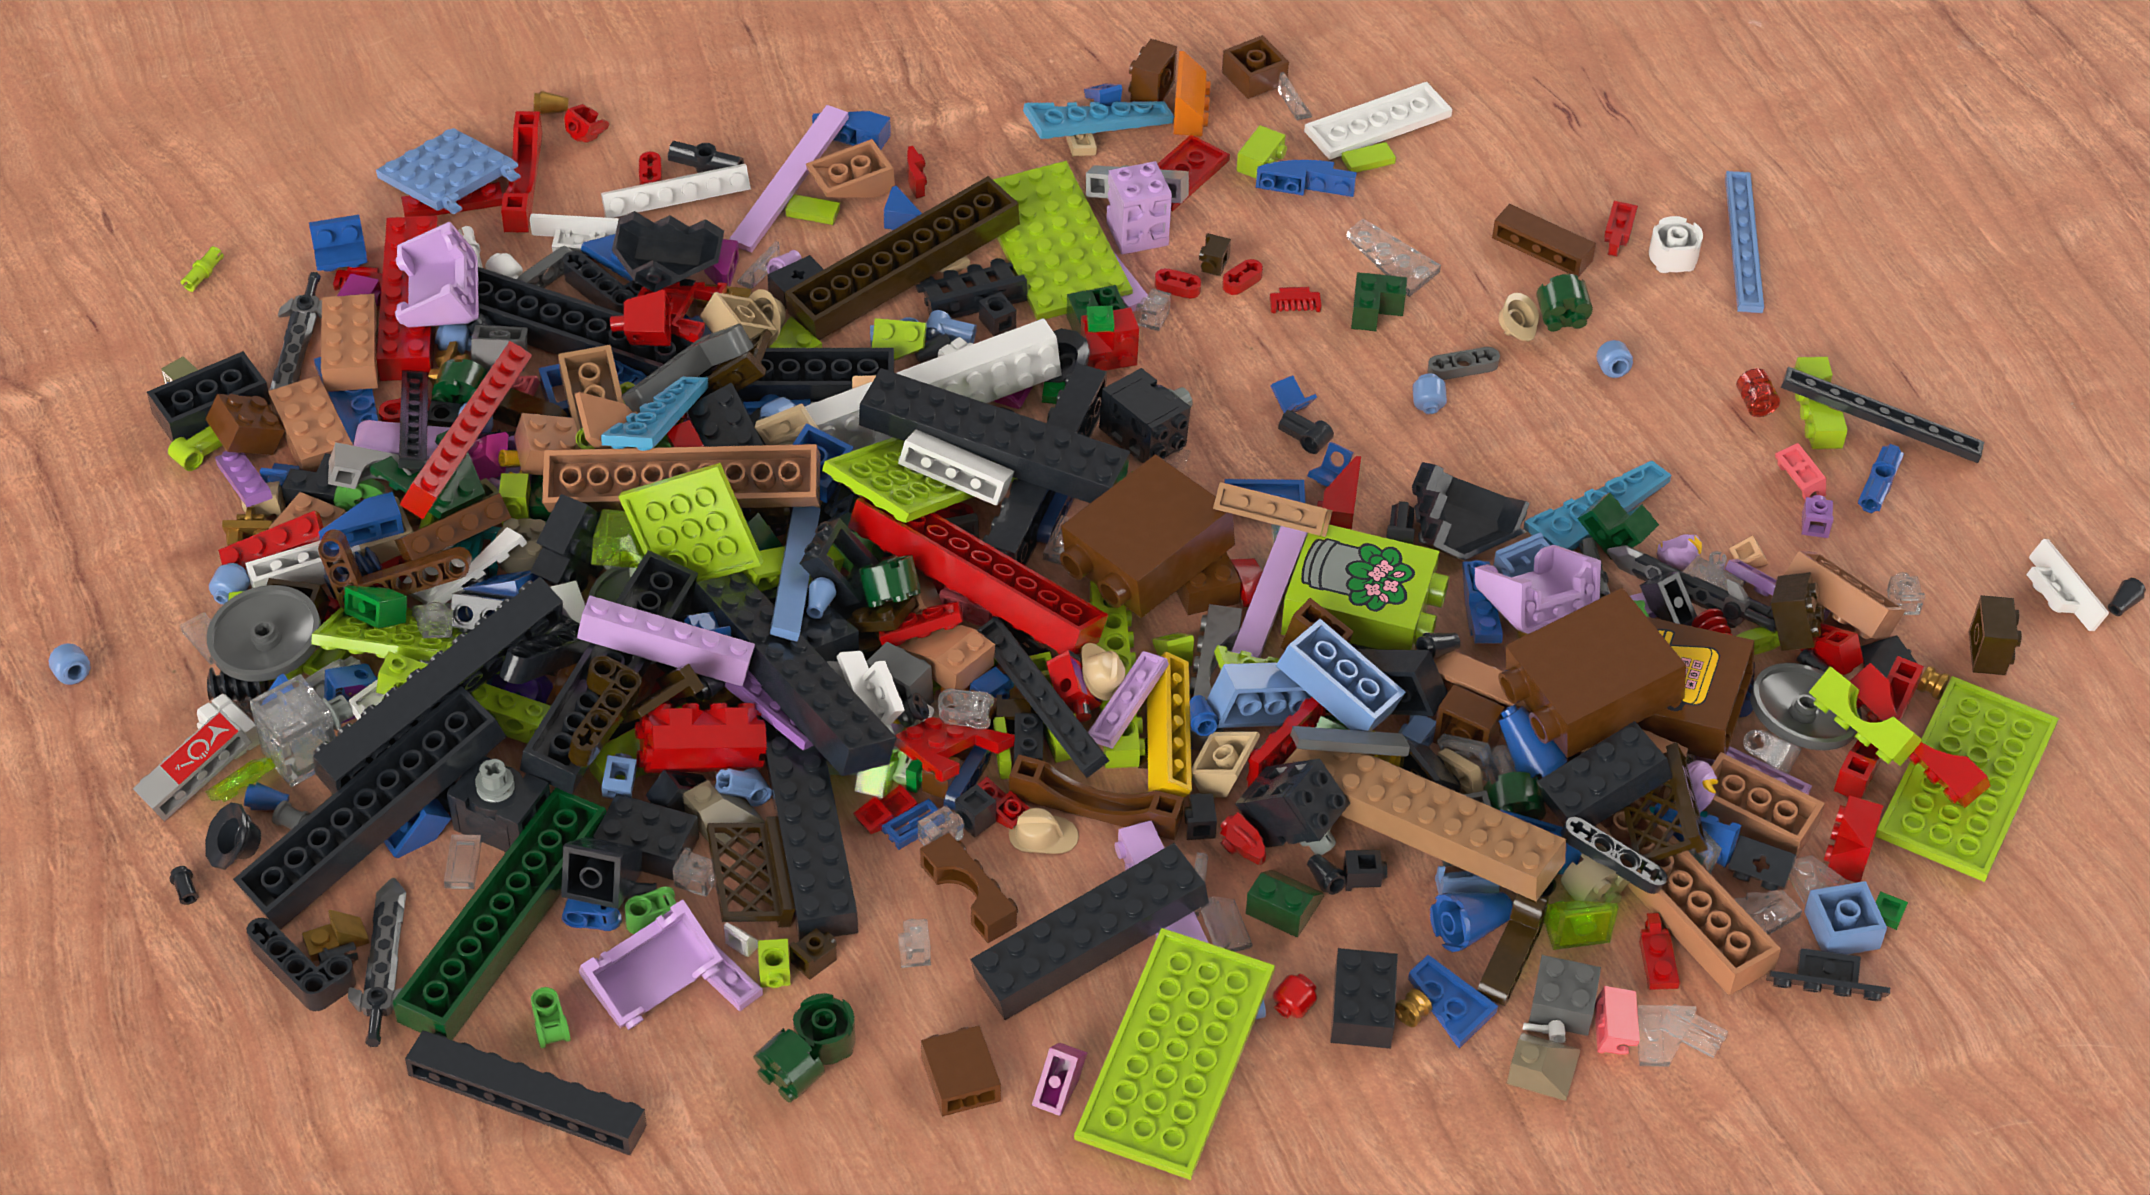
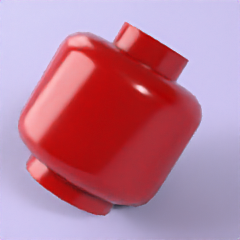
M1301 973L1297 976L1293 974L1287 975L1273 992V999L1276 1003L1274 1006L1275 1010L1286 1019L1290 1016L1297 1019L1303 1018L1317 1001L1316 985Z

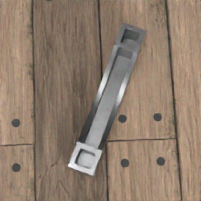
M1209 604L1208 615H1202L1200 631H1204V636L1199 635L1197 652H1201V656H1195L1193 673H1197V678L1191 677L1189 694H1194V696L1201 695L1207 700L1211 692L1210 678L1218 665L1214 651L1217 645L1227 647V651H1232L1240 631L1241 608ZM1190 720L1191 749L1201 751L1209 735L1200 736L1191 728ZM1217 728L1215 732H1223L1224 728Z

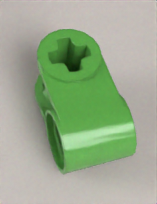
M665 886L630 898L625 905L627 930L635 934L654 922L660 915L663 916L670 911V907L676 904L673 888Z
M549 987L537 989L531 996V1005L540 1048H545L546 1044L565 1040V1042L571 1041L565 1015H563L557 992Z

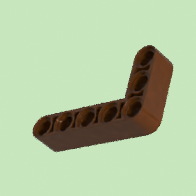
M333 529L327 531L323 535L318 547L320 558L342 609H344L345 586L373 587V584L379 583L385 588L392 589L406 596L465 577L472 561L471 554L466 548L454 547L362 576L348 540L340 530ZM333 541L337 543L339 549L332 550L328 548L326 542ZM461 559L465 565L463 567H456L452 564L451 560ZM340 566L348 569L349 574L342 575L338 573L336 568ZM434 567L437 569L438 574L429 575L425 568ZM399 576H409L412 582L403 583L400 581Z

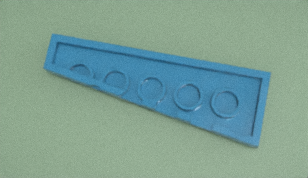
M1165 101L1113 102L1112 106H1105L1099 102H1090V106H1078L1077 102H1067V106H1055L1054 103H1024L1023 108L1024 114L1040 139L1087 133L1094 134L1097 132L1154 125L1160 126L1173 123L1174 118Z
M682 376L664 389L663 392L654 396V402L645 403L640 406L638 414L631 413L626 416V423H617L601 435L602 445L611 446L614 449L637 447L638 450L642 451L654 448L708 389V378Z
M1649 461L1624 473L1620 477L1607 481L1604 487L1597 490L1592 488L1586 491L1583 497L1576 500L1571 498L1565 501L1563 506L1555 510L1550 508L1527 519L1524 522L1523 529L1531 535L1541 532L1543 538L1550 546L1556 545L1573 551L1579 547L1580 542L1583 543V539L1592 538L1577 518L1596 500L1611 493L1619 501L1623 509L1628 512L1667 485L1671 480V474L1654 461Z

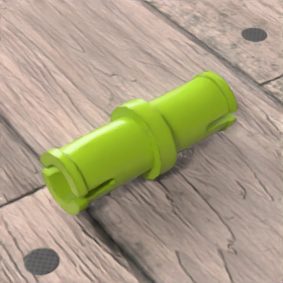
M215 246L210 247L209 251L200 260H196L193 263V268L181 279V284L184 285L186 290L193 292L204 278L211 276L212 269L224 258L223 253L217 256L221 252L219 248Z

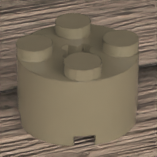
M510 518L503 522V527L498 531L496 537L508 527L522 535L527 544L523 547L518 544L507 552L509 557L499 564L501 570L508 574L532 569L542 549L536 542L546 524L545 521L540 519Z
M1604 846L1596 847L1602 852H1607ZM1581 854L1583 860L1577 866L1572 862L1561 878V884L1589 916L1605 906L1608 908L1616 906L1622 899L1620 893L1630 882L1617 875L1616 871Z

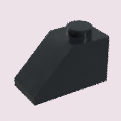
M1679 572L1661 573L1640 584L1649 609L1658 618L1664 621L1692 626V622L1697 617V614Z
M663 770L645 796L653 804L685 813L683 793L707 780L702 774Z

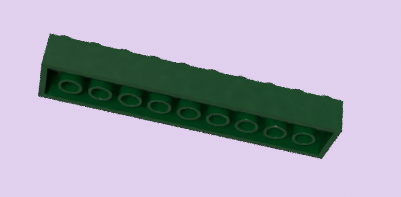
M555 787L392 1001L397 1023L420 1033L424 1030L433 1034L440 1033L450 1040L454 1039L562 893L563 846L565 843L584 837L593 838L606 814L605 807Z

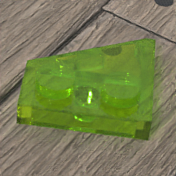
M270 757L253 759L205 792L211 801L222 800L226 802L238 794L237 790L245 785L248 786L255 783L262 775L274 769L276 765Z

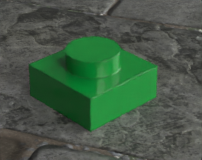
M1087 306L1088 332L1114 331L1112 306Z
M1066 381L1061 383L1044 382L1042 403L1056 404L1057 395L1060 390H1064Z
M919 759L912 760L906 768V790L917 793L922 787L923 768L922 762Z
M1880 891L1876 905L1886 926L1897 930L1908 902Z

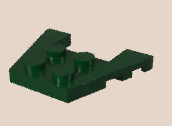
M448 430L436 436L435 443L439 445ZM467 453L428 511L439 520L482 500L485 491L469 453ZM392 456L371 465L370 473L377 478L379 476L390 482V487L396 491L401 489L405 493H407L411 484L420 473L418 471L410 476L407 475L402 468H398L399 464Z

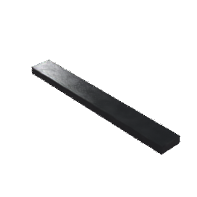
M1787 367L1781 384V388L1975 463H1978L1982 456L1984 441L1794 368Z
M403 370L401 378L398 468L422 470L427 462L428 373Z
M995 616L980 627L977 631L995 644L994 658L1084 776L1088 778L1110 760L1000 618Z

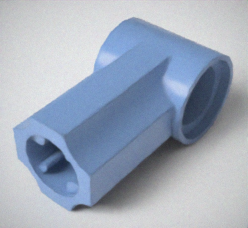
M941 310L931 312L926 322V341H929L938 333L940 335L946 333L951 342L960 337L967 343H974L977 325L952 320L946 312Z
M750 768L743 772L733 769H721L716 775L715 788L719 793L745 798L751 806H760L766 803L772 795L771 788L756 768Z

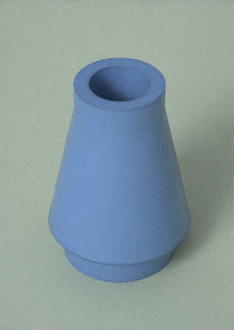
M819 577L810 583L807 614L810 617L821 618L825 609L835 597V585L831 580Z

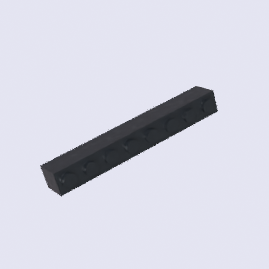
M422 1030L405 1058L408 1075L627 1155H631L647 1127L645 1109L634 1102H623L613 1098L606 1092H595L585 1088L580 1083H570L557 1078L552 1073H542L531 1069L524 1063H514L503 1059L496 1053L480 1051L468 1043L452 1041L440 1033L433 1034Z

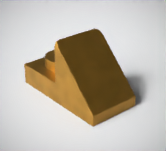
M328 910L330 924L303 932V940L311 962L318 960V952H322V949L325 947L328 950L350 942H354L355 947L370 943L361 917Z

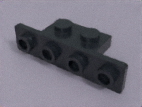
M1804 948L1799 949L1797 974L1769 971L1766 975V981L1773 982L1775 987L1791 988V985L1803 986L1804 991L1820 993L1822 989L1833 990V995L1841 997H1851L1852 993L1862 994L1863 999L1869 1001H1882V997L1886 998L1890 995L1891 990L1890 987L1858 983L1860 956Z

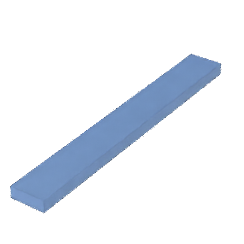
M1726 171L1725 184L1737 311L1763 313L1764 300L1751 173Z
M792 507L770 630L771 635L798 641L810 575L799 563L805 554L806 546L812 542L816 534L815 530L818 526L820 508Z

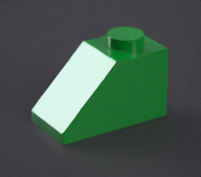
M345 586L344 613L378 629L406 623L407 596L389 588Z

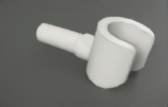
M1553 1020L1548 1025L1523 1024V1030L1549 1034L1550 1041L1564 1043L1566 1040L1565 1026L1560 1020Z

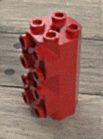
M696 703L683 704L682 708H671V704H661L644 715L641 722L635 723V738L639 739L640 750L636 753L637 767L644 768L645 773H660L663 770L680 772H719L721 769L745 771L750 768L759 770L764 764V760L759 761L760 754H765L767 748L764 720L757 719L761 716V713L755 709L754 703L738 704V708H727L726 703L711 704L710 709H704L703 711L699 710V704Z

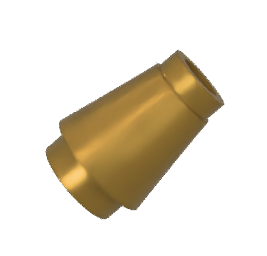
M544 91L534 93L533 111H540V115L567 112L568 97Z

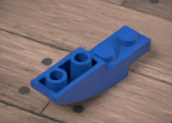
M1322 160L1279 161L1258 166L1256 188L1303 196L1305 189L1353 197L1357 172L1334 169V162Z
M1463 561L1464 597L1470 636H1473L1474 643H1502L1503 632L1498 610L1475 585V567L1490 565V561Z

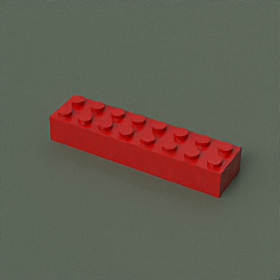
M437 216L390 217L386 219L376 356L380 381L401 380L403 370L427 372L429 375L430 370L433 369L436 326L406 327L398 322L395 315L397 304L403 301L408 304L409 276L405 271L399 269L396 257H398L397 245L439 227Z

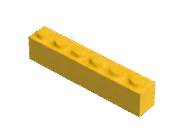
M1165 651L1161 657L1167 658L1169 665L1147 697L1148 792L1158 790L1185 798L1192 791L1189 662Z

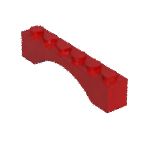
M540 111L515 112L512 159L518 164L514 171L520 174L521 177L513 182L509 181L508 188L503 193L501 214L504 232L529 233L530 215L532 214L543 135Z
M1897 656L1887 679L1890 681L1894 691V705L1897 715L1901 720L1918 687L1924 666ZM1857 740L1839 771L1834 791L1847 797L1850 795L1862 799L1881 762V758L1875 754L1879 749L1872 743L1867 747Z
M1869 663L1850 680L1859 689L1856 708L1862 707L1867 712L1865 716L1871 723L1882 722L1891 717H1895L1901 722L1895 709L1894 691L1890 681L1876 667ZM1921 742L1907 758L1915 766L1919 763L1925 769L1923 771L1924 775L1934 785L1938 782L1945 789L1943 790L1945 796L1953 804L1959 802L1964 808L1991 786L1988 776L1967 756L1941 752Z

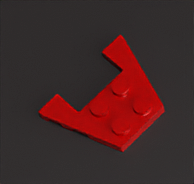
M678 281L661 289L666 291L671 302V333L693 343L700 339L705 332V323L684 319L683 317L694 299L709 301L714 292L726 294L727 283L717 282V287L705 286V282H695L693 286H679L680 283ZM643 286L638 296L653 292Z
M930 717L896 734L897 738L894 746L912 760L919 759L924 770L927 772L933 770L936 773L935 778L940 782H944L959 774L960 763L948 759L949 757L973 745L999 754L1014 746L1015 736Z

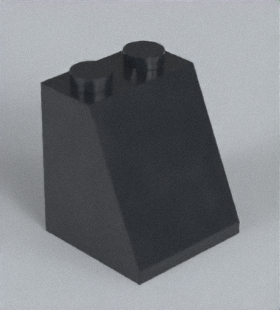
M584 837L565 843L563 846L561 897L619 909L641 875L643 848L591 837Z

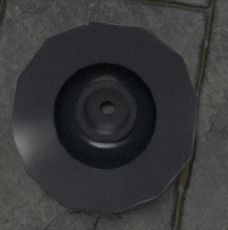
M1063 328L1053 331L1057 337L1062 375L1045 382H1064L1068 373H1073L1077 363L1087 366L1090 357L1087 339L1077 331Z
M233 802L227 804L218 811L210 822L205 839V853L212 867L227 869L236 859L250 858L259 848L261 831L252 822L250 816L246 814L242 804Z

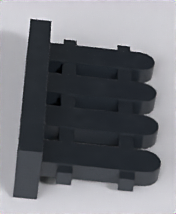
M1000 258L993 259L990 262L989 268L983 269L978 264H971L967 266V273L958 274L956 270H946L943 272L942 279L935 280L933 276H930L916 285L917 292H923L926 296L924 303L929 308V316L935 310L946 312L951 319L978 313L979 300L999 292L1011 304L1028 301L1027 279L1024 275L1014 276L1012 273V263H1006L1005 260ZM994 275L997 281L991 282L988 277ZM971 281L973 287L967 288L964 282ZM947 286L950 292L943 293L940 288Z

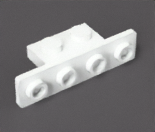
M531 214L530 225L532 235L554 237L552 252L561 246H567L573 251L581 252L582 243L615 234L619 218Z
M2043 539L2029 556L2036 567H2032L2026 575L2033 582V587L2048 600V605L2052 610L2058 613H2075L2089 631H2095L2108 616V610L2050 540Z
M861 651L840 652L837 655V659L848 686L894 734L891 724L904 711V707L886 662L876 661L868 668ZM894 746V749H893V753H894V752H897V751L899 750V749H898L897 747H895V746Z

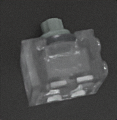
M301 674L250 700L262 753L290 787L315 775L313 763L315 749L325 741L330 742L336 738L334 730L339 731L341 729L340 723L353 717L352 709L343 695H339L329 701L323 697L320 698Z

